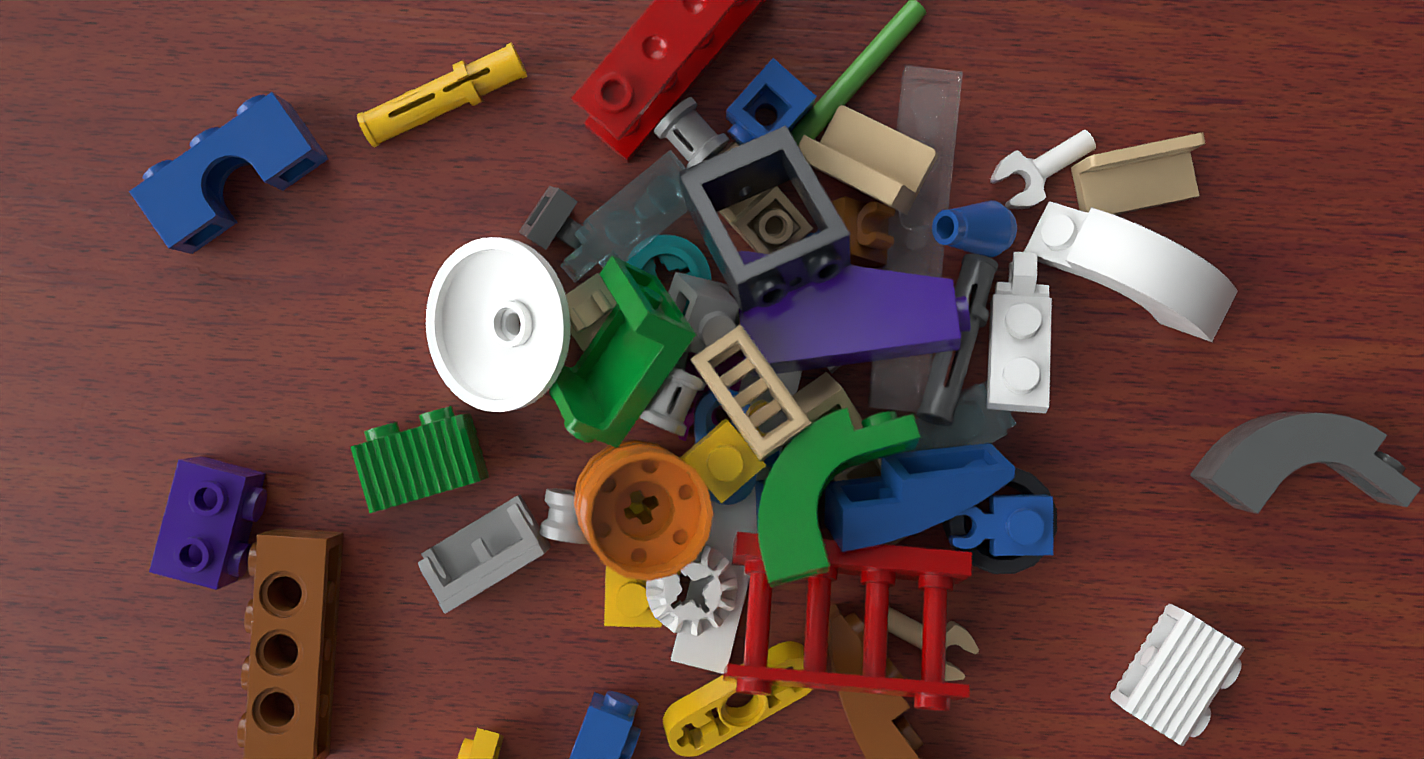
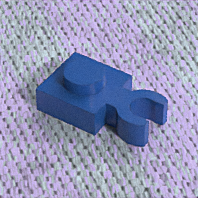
M1047 494L990 495L989 512H982L975 506L963 511L958 516L968 515L972 521L971 530L962 536H949V543L961 549L974 548L984 539H989L990 553L994 556L1053 555V496Z

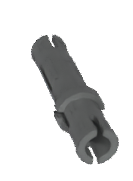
M965 254L962 258V267L954 291L955 297L966 296L967 302L969 295L971 294L972 296L968 307L971 331L961 333L960 349L955 352L945 387L944 381L953 351L936 353L933 358L921 406L916 414L920 419L940 426L953 425V416L968 371L979 327H984L987 324L989 311L985 306L994 274L998 269V263L984 255Z

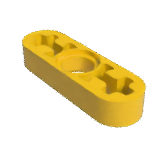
M787 641L771 647L768 650L767 667L786 669L792 666L794 670H803L804 646L797 642ZM722 675L668 707L663 716V727L672 751L680 756L694 757L701 755L803 698L813 689L772 685V695H754L746 705L733 708L727 706L726 702L732 694L736 693V682L723 681ZM715 707L719 715L717 718H714L711 711ZM692 723L696 729L689 731L685 725Z

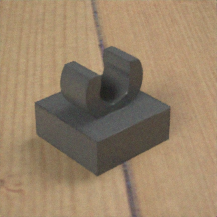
M549 186L519 233L545 250L554 237L571 248L573 247L578 250L590 231L568 217L578 201L561 189Z

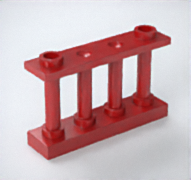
M654 0L571 97L572 101L589 115L584 122L585 127L629 163L653 135L660 121L681 102L766 0Z
M737 531L733 542L732 565L745 566L744 573L750 575L744 665L727 664L723 673V681L736 682V693L772 695V685L903 696L914 697V708L949 711L951 709V701L969 697V685L945 683L947 592L953 591V584L958 585L972 576V552L885 544L842 552L835 540L822 539L829 563V571L804 578L808 580L803 670L770 668L767 666L773 587H770L760 550L758 533ZM838 574L861 576L860 584L866 585L862 675L827 672L831 582L837 581ZM896 579L918 581V589L924 591L921 680L886 678L889 587L895 586Z

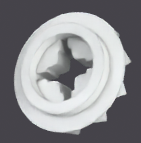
M706 544L697 558L681 570L684 576L688 575L693 581H697L702 577L705 579L713 574L707 580L708 583L702 588L704 601L707 605L706 608L703 609L700 603L696 604L691 598L683 602L679 601L675 605L672 604L682 592L680 576L677 573L660 579L646 581V597L655 619L659 620L673 633L699 636L703 632L719 628L730 612L735 609L738 582L734 569L721 552Z

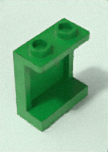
M611 256L602 269L600 276L617 303L574 367L563 365L559 376L549 390V394L555 400L564 418L565 428L573 436L587 443H593L594 440H598L618 448L690 345L696 333L658 277Z

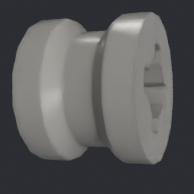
M546 489L544 501L549 506L548 518L540 525L539 535L557 541L589 544L578 525L573 503L575 490Z

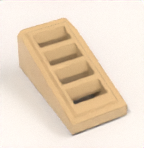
M741 325L691 358L692 363L760 462L791 442L800 432L811 425L810 420ZM739 350H742L747 359L719 377L713 368ZM755 370L760 379L733 397L728 388ZM769 390L774 400L747 417L742 408ZM780 411H783L788 420L764 437H761L756 428Z

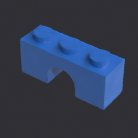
M273 92L267 96L262 94L248 99L237 109L236 113L238 116L220 128L213 127L199 133L191 140V148L174 160H165L150 167L143 174L144 181L129 191L168 249L193 254L238 223L227 208L223 198L224 184L234 170L242 166L252 165L265 183L284 191L329 159L289 102Z

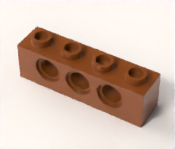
M276 528L258 534L257 542H254L250 548L248 572L250 576H254L253 599L247 604L244 616L246 633H251L250 655L245 658L241 670V687L247 691L246 712L241 716L237 730L238 746L244 748L243 759H326L330 755L343 532ZM286 576L296 580L301 587L302 597L299 603L290 601L284 595L282 585ZM281 634L291 637L296 642L298 647L297 659L288 658L282 653L279 647ZM276 692L284 693L291 698L295 708L294 715L285 714L278 708L275 700Z

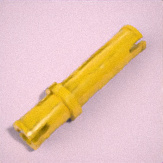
M512 42L507 44L506 47L469 64H466L464 60L453 64L454 71L418 88L407 91L403 95L364 113H358L359 125L368 142L373 147L379 146L380 143L418 125H422L463 104L470 102L472 106H475L484 101L483 95L519 78L527 77L524 65Z

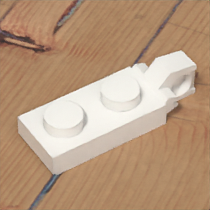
M1013 252V261L1009 264V281L997 282L995 286V294H993L990 305L987 409L1046 413L1049 409L1052 298H1049V285L1036 284L1037 253Z

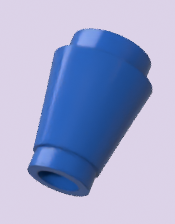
M991 200L940 211L933 220L932 233L935 240L941 245H948L991 258L1001 254L1013 244L1017 234V223L1009 209L1005 208L1001 203Z

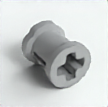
M692 97L683 100L674 107L654 130V133L660 139L667 138L688 161L687 168L717 156L730 140L724 133L717 135L696 111L697 103Z
M674 367L639 418L684 436L687 429L683 423L697 390H704L707 383L705 380Z

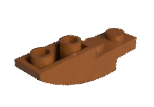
M836 604L830 607L828 639L832 673L862 675L864 624L854 611L845 617ZM887 656L886 678L904 679ZM838 691L856 741L866 759H923L917 749L923 746L924 742L904 715L894 721L896 717L910 708L905 697Z

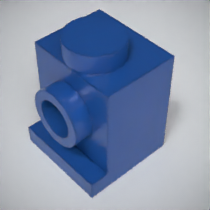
M772 58L726 110V120L733 125L727 133L740 146L784 126L791 132L799 121L812 109L816 96ZM763 108L771 109L777 119L772 125L763 126L755 118L757 111Z
M607 691L605 696L594 692L569 759H631L641 732L640 728L632 726L639 703L635 699L615 691Z

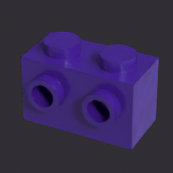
M202 456L179 459L149 572L215 590L237 582L238 578L242 577L248 569V556L252 544H248L252 524L260 519L266 505L267 490L262 488L266 473Z

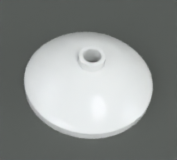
M489 237L477 239L463 245L444 262L434 279L426 310V334L435 367L445 384L455 395L467 404L484 411L505 412L526 407L541 398L551 388L566 360L570 341V313L562 284L551 265L541 254L517 240Z

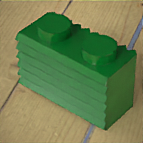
M449 406L419 415L421 426L400 432L398 422L364 431L367 442L351 446L350 448L369 513L489 478L471 414L455 416L453 407Z

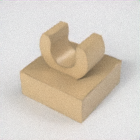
M596 273L566 294L570 313V333L583 352L617 303L599 273Z

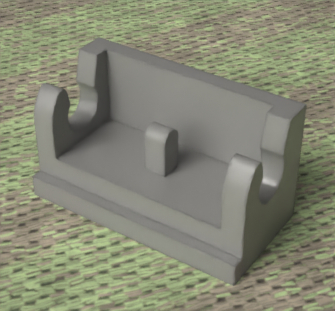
M520 494L421 553L424 559L418 562L419 568L438 599L439 606L444 614L542 556L552 547L547 538L539 535L540 527Z

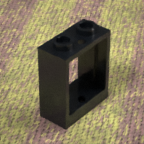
M786 126L678 172L685 205L742 313L757 306H772L784 299L789 292L811 282L822 283L837 276L843 268L850 265V233ZM791 180L820 232L744 265L716 212Z

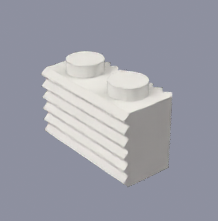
M1168 604L1164 609V613L1159 616L1158 623L1153 626L1152 632L1147 635L1146 642L1141 645L1140 651L1135 654L1134 661L1129 664L1128 670L1123 673L1122 680L1117 683L1116 689L1111 692L1110 698L1130 714L1179 745L1184 746L1189 737H1197L1208 725L1211 717V710L1208 706L1219 689L1228 688L1237 679L1242 667L1239 657L1245 648L1187 611Z

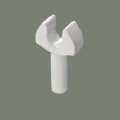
M1083 130L1036 159L1026 158L1020 151L1016 150L999 162L990 182L995 184L1006 179L1011 174L1021 175L1026 183L1025 189L1007 201L1005 207L1008 209L1030 208L1046 198L1044 191L1046 178L1095 150V141L1087 130Z

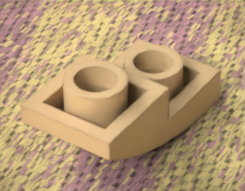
M731 142L719 154L731 150L735 147H738L739 145L736 142ZM778 186L719 211L756 253L772 254L799 242L813 229Z

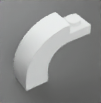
M1049 201L1024 252L1037 253V261L1087 278L1123 294L1144 307L1162 325L1210 342L1213 341L1238 292L1232 282L1221 271L1190 250L1138 224L1091 208L1089 213Z

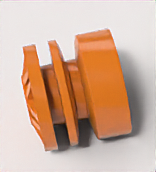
M631 439L622 441L618 448L608 445L590 458L577 479L573 503L578 525L603 564L624 577L652 581L675 575L697 558L709 539L713 509L707 486L693 467L655 442ZM634 491H639L645 497L642 501L644 510L638 514H634L629 508L632 504L630 494Z

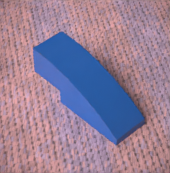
M991 443L903 452L881 459V476L830 482L825 489L824 524L842 552L881 545L940 524L983 501L1014 479L1015 467Z

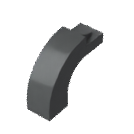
M1280 412L1249 420L1220 438L1203 456L1190 474L1191 477L1232 507L1256 514L1260 512L1280 483L1289 474L1305 465L1321 462L1332 468L1380 503L1408 507L1421 489L1402 475L1406 468L1399 461L1377 450L1388 435L1363 421L1331 413Z

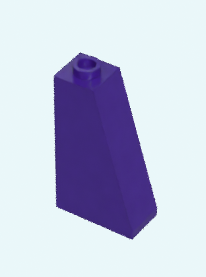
M749 251L738 252L744 265L769 255ZM851 265L843 268L837 276L822 283L811 282L789 292L784 299L772 306H757L744 313L739 308L740 325L776 374L955 351L960 349L961 333L971 331L967 297H955L953 279ZM755 370L750 373L752 377L758 376Z

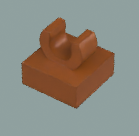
M847 196L832 201V205L850 233V264L873 269L887 265L888 249L894 244V237L888 235L889 218L895 215V208L874 201L864 203Z

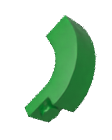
M844 408L815 421L800 432L782 451L766 479L758 512L759 545L770 587L829 571V563L817 523V508L823 492L835 477L853 466L916 449L920 435L913 414L897 418L895 411L879 413L861 421L863 428L854 430L848 409Z

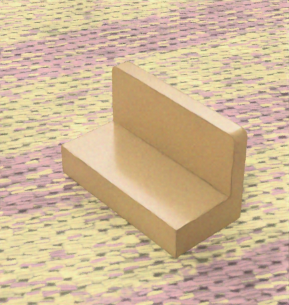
M844 105L837 108L820 143L803 135L798 145L809 166L895 208V210L905 215L911 209L938 158V153L933 148Z
M1204 133L1095 154L1073 165L1071 171L1079 210L1089 213L1090 209L1094 208L1117 215L1190 200L1200 196L1191 151L1206 144Z

